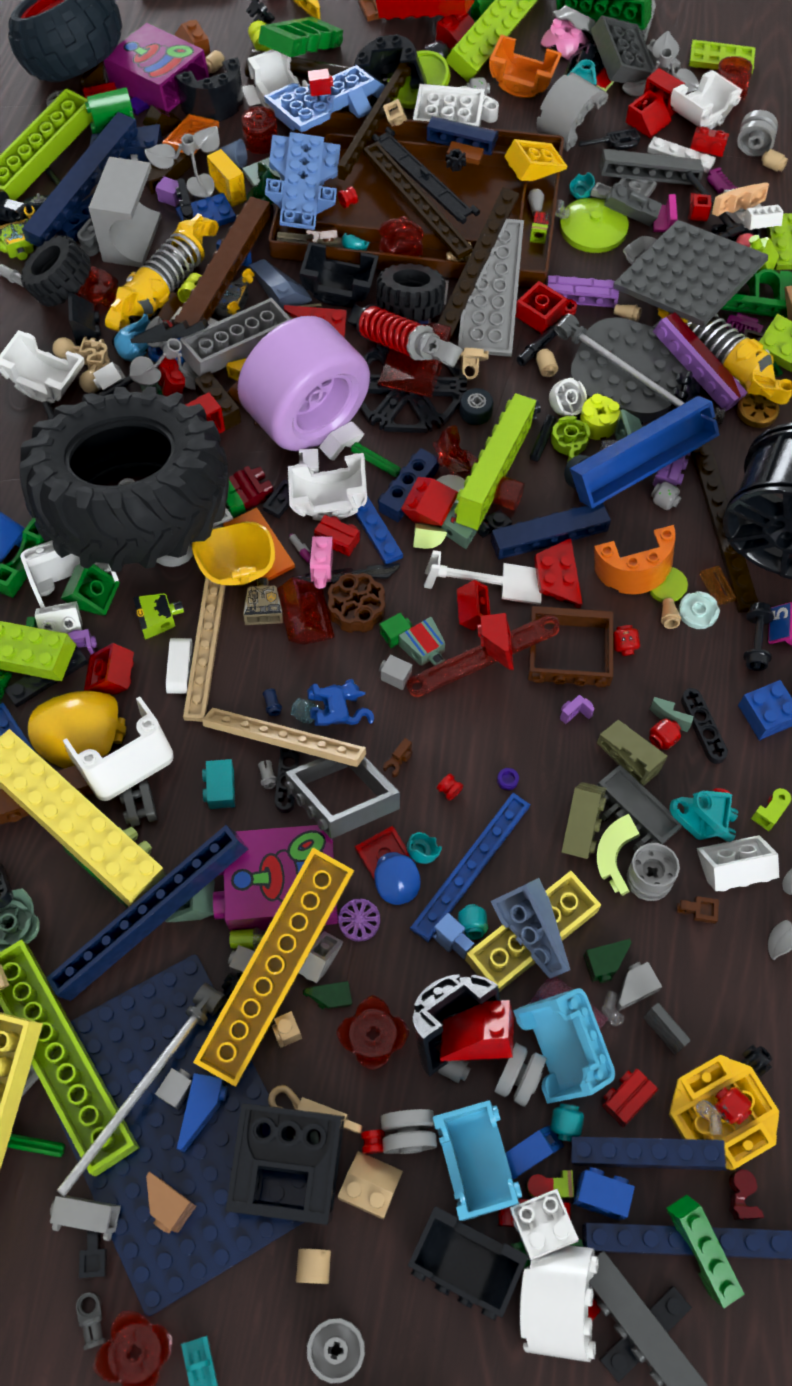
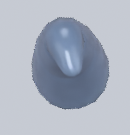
M238 139L216 150L222 149L238 168H244L247 165V149L242 139Z

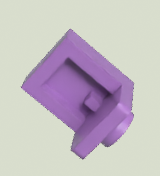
M89 629L73 630L67 633L78 648L87 647L90 655L95 653L94 648L98 647L95 636H91Z
M578 695L572 702L567 701L562 706L560 720L567 724L579 712L590 719L595 708L588 699Z

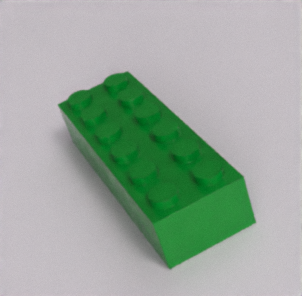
M556 0L557 10L566 5L592 18L595 22L603 15L637 24L640 30H645L651 19L652 0Z

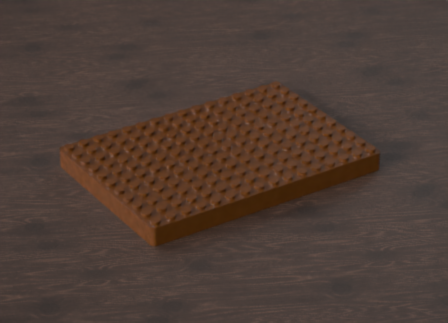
M335 111L331 113L330 119L303 132L296 130L295 133L324 137L325 143L339 144L340 162L368 115L357 118L353 113ZM387 117L382 119L373 135L377 134L380 136L385 133L387 127H390L395 132L393 137L469 208L475 205L480 210L478 216L471 214L466 217L467 221L461 224L410 177L464 239L471 243L473 249L502 188L504 187L519 193V198L509 219L524 220L518 286L533 287L538 281L546 285L560 172L535 181H521L517 178L514 170L508 165V161L504 156L514 139L551 143L562 158L564 138L558 135L488 128L499 132L492 155L483 154L479 165L466 162V166H462L461 171L452 172L450 167H446V155L449 146L427 141L428 121L407 119L401 125L392 127ZM372 139L368 141L366 147L373 144L374 141ZM363 152L345 181L338 179L337 175V177L328 179L322 185L324 187L337 188L336 202L334 206L316 215L315 229L335 226L338 238H342L347 233L346 235L352 234L370 242L366 251L326 246L327 259L360 265L362 252L379 256L376 270H384L392 265L412 263L413 265L420 264L424 267H431L432 270H437L445 278H460L467 262L446 260V252H449V250L366 158ZM352 186L357 193L358 203L355 205L350 204L348 208L344 209L338 200V191H346L348 187ZM533 189H540L544 194L542 212L550 213L545 244L530 242L534 216H532L527 197ZM276 206L268 237L270 256L273 258L303 261L308 244L277 241V233L306 234V230L279 225L281 209ZM536 233L534 234V236L537 238H542L543 234Z

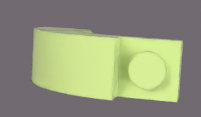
M629 814L619 818L606 829L597 849V865L602 879L605 880L612 877V880L609 882L614 892H620L622 896L630 891L618 870L617 856L620 849L626 843L640 836Z

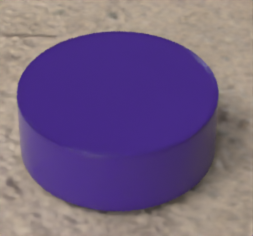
M512 768L502 769L497 777L499 787L504 790L516 788L519 782L518 773Z

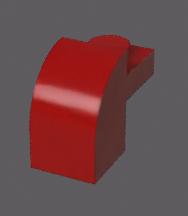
M691 193L688 220L707 222L711 211V195Z

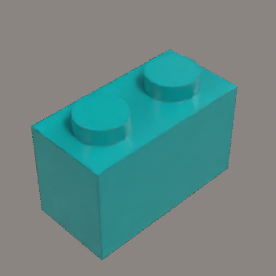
M232 759L206 761V769H202L203 782H206V789H203V801L208 803L209 809L235 807V781Z

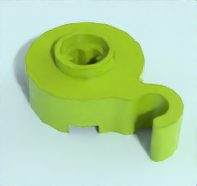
M576 416L562 417L553 426L551 443L559 453L568 455V461H570L586 449L590 437V428L585 421L583 423L577 420Z

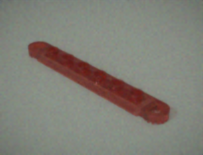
M546 615L537 621L534 620L510 631L512 654L555 636L560 630V623L557 617ZM548 622L555 624L551 630L545 629L544 625ZM479 645L426 669L416 676L410 677L407 681V689L412 696L420 697L498 661L487 654L486 647ZM421 682L423 686L420 690L412 689L413 684Z

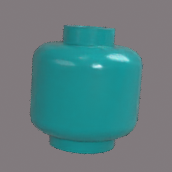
M469 904L459 911L458 922L465 927L464 935L470 940L482 938L488 931L486 910L475 904Z
M560 1103V1107L553 1109L551 1130L558 1134V1139L572 1142V1137L582 1135L584 1114L579 1111V1106Z

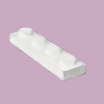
M657 137L652 139L647 150L651 154L701 159L705 173H709L716 159L708 154Z

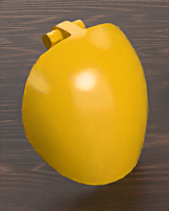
M241 522L212 529L211 536L207 540L192 542V551L200 570L205 577L220 585L237 586L250 583L264 576L272 568L275 560L272 536L264 526L256 522Z
M75 691L51 698L38 705L32 711L28 721V736L35 751L42 758L62 768L74 766L65 748L64 739H68L77 754L93 749L101 756H105L111 750L113 741L116 744H122L123 737L126 735L125 718H118V703L116 699L110 694L96 691Z

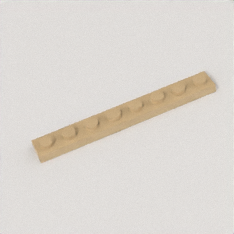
M207 577L205 578L184 708V721L202 722L207 713L226 585L214 583Z
M212 708L202 719L203 726L354 767H358L366 755V747Z

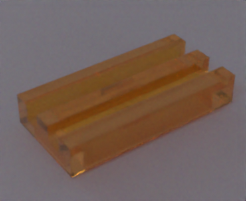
M719 565L700 572L707 590L715 598L718 606L722 603L727 604L728 601H735L736 596ZM713 572L716 573V575H717L719 581L716 579V577H715V575L713 574ZM720 583L722 584V586H723V588H724V590H725V592H726V594H727V597L725 596L723 590L721 589Z

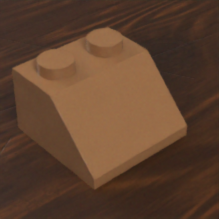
M149 1172L146 1179L150 1215L155 1218L153 1224L164 1232L170 1233L174 1231L179 1233L196 1208V1205L158 1176Z

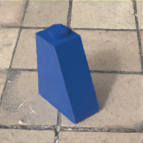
M551 1125L538 1130L506 1152L513 1180L564 1147L561 1140L558 1139V1135L551 1130Z

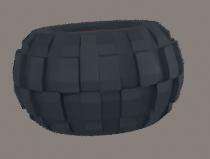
M23 0L17 5L10 16L8 39L16 59L31 76H36L38 79L48 82H60L83 74L105 60L118 45L121 37L122 21L115 0Z

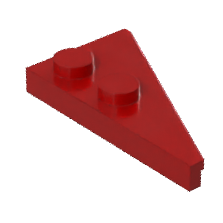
M284 305V312L293 318L301 316L323 318L345 338L347 310Z

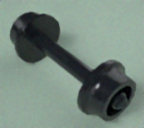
M756 602L750 606V610L746 614L747 620L755 624L754 649L744 652L743 658L748 669L762 671L767 669L768 662L772 659L771 653L762 649L764 624L773 621L774 613H772L769 604Z

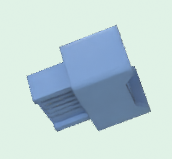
M447 913L435 925L434 929L437 933L432 938L449 953L453 949L465 959L466 954L472 949L474 943L464 935L465 927Z

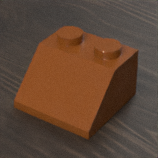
M190 20L181 24L174 36L204 49L205 57L210 54L209 39L197 20Z

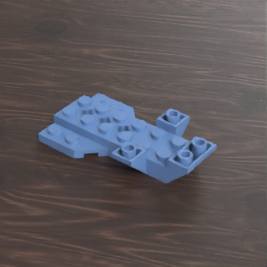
M356 65L332 76L334 86L330 87L331 94L311 97L309 84L308 87H299V83H292L264 97L265 102L274 109L275 116L292 131L299 130L303 132L329 120L332 112L341 110L349 105V111L357 118L366 116L372 110L367 97L371 94L376 98L380 97L386 85Z
M290 132V137L272 135L269 167L273 171L276 170L282 180L267 178L265 195L281 209L279 225L315 230L316 215L335 205L337 188L324 187L322 185L328 179H334L338 175L339 144L325 143L324 137Z

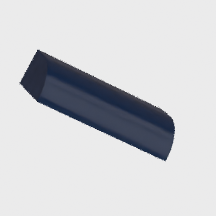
M436 116L431 117L427 126V141L448 146L454 141L484 149V154L490 156L499 137V132L496 130Z

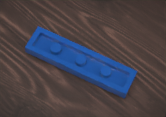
M367 496L366 504L358 508L355 516L384 564H390L402 559V551Z

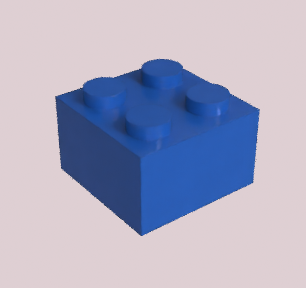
M781 680L745 694L738 704V707L759 740L792 727V697Z
M592 1167L578 1175L571 1205L618 1221L628 1218L635 1186L628 1184V1179L620 1176L609 1178L604 1176V1171Z

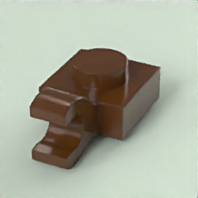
M406 738L403 739L392 753V757L384 763L383 771L393 767L395 770L392 773V777L398 776L399 766L403 761L407 762L413 753L411 751V741Z
M696 896L694 902L680 900V903H677V913L693 914V920L714 924L718 922V899Z

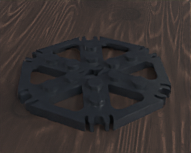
M377 343L376 349L372 346L363 358L368 366L373 361H380L389 375L370 374L367 394L388 395L374 411L369 410L364 401L359 409L368 423L371 420V425L374 426L375 423L380 422L379 429H384L385 432H432L433 424L441 428V423L444 426L460 406L461 396L467 391V388L461 387H467V378L463 375L457 363L454 368L446 365L454 377H430L428 375L437 364L442 362L435 359L415 360L408 368L397 351L386 346L380 347ZM427 396L451 397L453 402L444 413L440 414ZM408 403L418 418L419 423L416 425L396 424L393 420Z

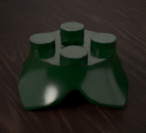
M258 162V179L260 181L246 195V199L248 201L251 196L268 201L271 207V203L274 204V202L265 195L267 178L280 180V177L274 175L268 166L262 162Z

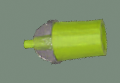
M259 927L231 930L230 947L231 949H236L240 945L256 950L266 931L259 929Z

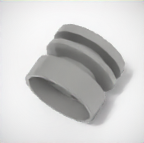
M648 843L641 846L634 853L626 874L627 885L631 892L638 898L646 901H657L664 898L671 891L678 877L680 865L677 856L670 848L659 843Z

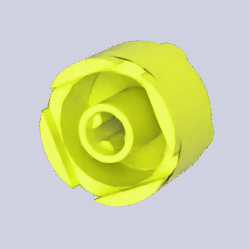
M594 394L584 402L580 421L583 423L585 421L590 428L589 438L600 440L602 437L608 438L613 435L620 414V405L617 402L600 394Z

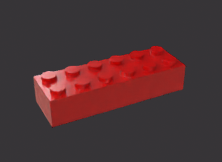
M375 0L379 18H385L386 20L397 17L400 19L407 17L420 18L422 16L431 18L437 15L447 17L452 14L463 16L475 2V0Z

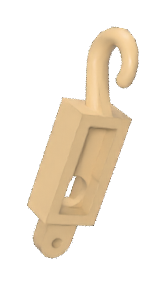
M276 1086L269 1093V1106L279 1107L275 1103V1098L279 1093H285L293 1103L295 1110L345 1116L344 1129L361 1134L363 1126L347 1120V1114L304 1097L300 1101L288 1086Z

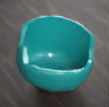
M589 172L586 175L578 174L569 184L570 194L576 199L589 198L595 186L594 176Z
M347 233L342 236L341 243L345 249L366 251L370 243L352 234L346 235Z
M422 832L412 834L406 845L409 856L416 863L421 864L433 862L442 850L441 846H437L435 837H429Z

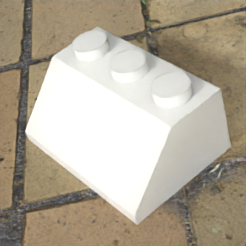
M760 835L697 848L706 880L715 891H727L730 888L746 887L753 883L769 882L772 879L779 878L778 853Z

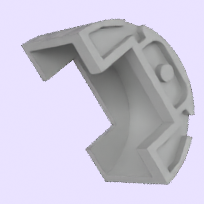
M570 72L568 76L563 75L549 90L541 105L542 114L541 117H537V133L562 136L564 138L563 149L568 152L577 142L578 137L575 131L577 126L583 122L585 115L588 111L592 110L594 104L596 109L599 110L606 103L609 96L608 93L574 72Z

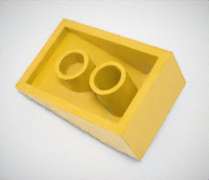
M514 139L504 156L508 161V165L514 170L517 178L521 181H535L566 170L568 167L551 143Z

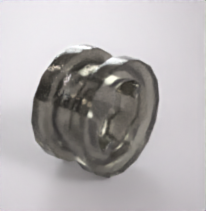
M716 406L714 410L716 417L713 419L722 425L726 408L719 409Z

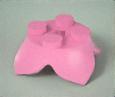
M555 18L551 28L543 35L541 46L548 48L555 45L557 52H561L562 56L569 60L578 51L579 44L585 45L588 39L582 30L575 28L569 20Z

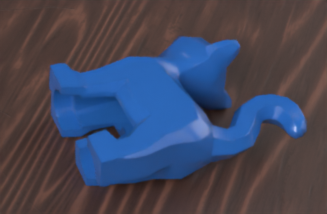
M348 679L342 686L331 685L319 688L318 684H312L307 690L309 700L323 701L324 710H320L318 707L310 709V718L315 720V726H328L331 724L354 725L359 723L362 716L367 717L369 724L374 722V715L368 708L362 707L356 710L353 717L349 716L346 700L357 701L358 697L365 695V692L360 691L359 686L352 679Z

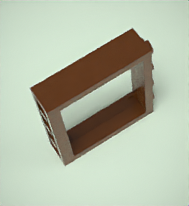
M532 606L529 625L528 680L536 683L554 682L555 684L572 683L577 686H610L613 679V612ZM536 624L604 628V673L535 668Z

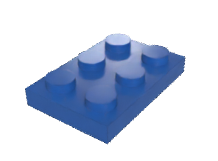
M224 193L191 203L193 217L201 214L202 217L217 221L218 226L234 222L236 219V215ZM176 207L177 215L182 222V211L180 207Z

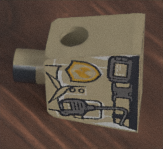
M267 578L257 579V586L247 589L243 611L245 625L284 623L277 587L269 586Z

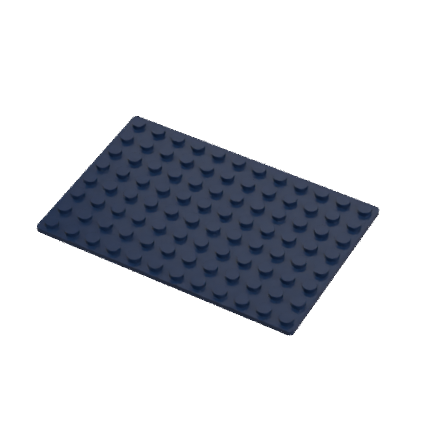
M191 955L71 1021L118 1109L189 1019L186 1010L190 1005L196 1006L193 1003V999L204 983L213 987L197 955ZM223 1004L215 1015L206 1014L208 1021L205 1025L196 1024L124 1118L139 1149L97 1177L89 1174L87 1168L83 1172L95 1201L121 1205L116 1232L112 1233L111 1239L146 1316L156 1314L305 1223L302 1221L226 1211L242 1103L269 1106V1094L252 1061H250L236 1087L225 1081V1086H228L225 1101L221 1100L219 1109L185 1153L178 1151L176 1148L188 1097L180 1109L177 1110L155 1095L172 1068L177 1072L180 1068L192 1075L191 1081L193 1080L194 1073L217 1077L193 1062L223 1010ZM54 1108L76 1160L79 1162L81 1157ZM265 1123L262 1127V1133L266 1137L271 1133V1127L268 1123ZM286 1131L287 1137L292 1140L288 1131ZM264 1170L260 1200L304 1206L308 1175ZM149 1172L158 1176L196 1205V1208L179 1233L174 1231L170 1233L164 1232L153 1224L155 1218L150 1215L146 1179Z

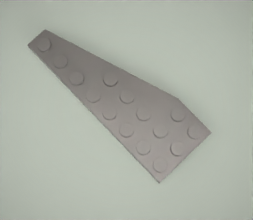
M505 220L498 239L482 269L475 288L461 314L458 347L463 350L464 348L484 349V352L489 351V355L512 357L524 220Z

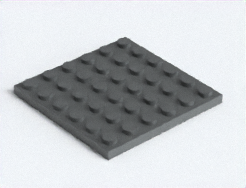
M677 220L614 282V289L667 312H676L679 317L704 327L768 261V254Z

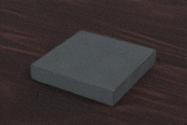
M655 1004L643 1017L674 1055L690 1042L691 1039L660 1004Z

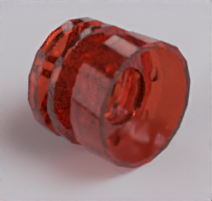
M730 56L722 59L719 62L717 73L742 89L740 100L746 97L752 74V63L746 58L739 56Z
M262 106L252 107L242 115L244 143L250 152L256 154L271 152L272 135H278L275 113L269 108Z

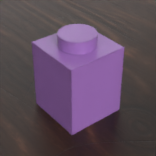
M164 176L156 185L158 201L176 207L179 204V200H181V198L177 197L176 187H179L178 181Z

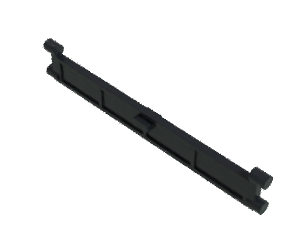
M390 127L385 129L384 134L380 136L374 134L371 139L374 143L378 142L392 159L458 222L464 224L467 221L466 217L474 214L478 216L480 214V210L475 205L469 208L393 137L395 132Z

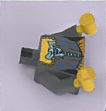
M251 269L244 270L242 277L232 281L214 311L220 319H225L243 311L249 298L247 283H252V277L255 275Z

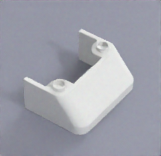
M52 540L23 551L20 556L30 585L41 608L45 607L41 597L52 593L55 589L54 582L70 577L75 566L80 564V557L73 554L61 558L55 552ZM94 563V565L106 573L111 572L114 581H118L116 572L111 571L109 564Z
M140 696L136 698L140 715L142 716L136 725L140 737L108 756L102 758L93 749L77 754L68 739L63 740L70 759L99 800L108 801L168 766L173 761V751L163 730Z

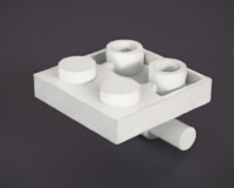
M557 1189L510 1207V1212L514 1219V1227L520 1234L530 1261L578 1242L577 1234Z

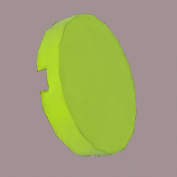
M672 567L666 580L660 586L651 590L650 595L659 602L667 598H672L674 602H678L687 592V578L680 570Z

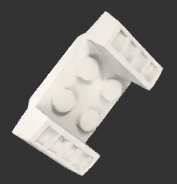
M758 204L753 208H746V210L741 208L734 213L726 211L736 223H742L749 230L782 226L783 210L779 205L761 206V204Z

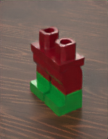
M249 466L243 468L244 470H239L229 477L226 508L233 518L260 503L266 502V496L274 491L269 480L259 483L260 480L265 478L261 467L251 470Z

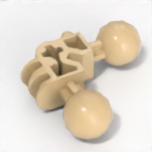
M66 337L55 340L52 351L56 357L67 360V351L84 357V365H87L88 370L79 377V385L83 391L87 393H97L100 391L93 381L95 379L93 373L110 363L107 345L104 343V340L96 341V338L87 340V337H84L81 346H75L72 340Z

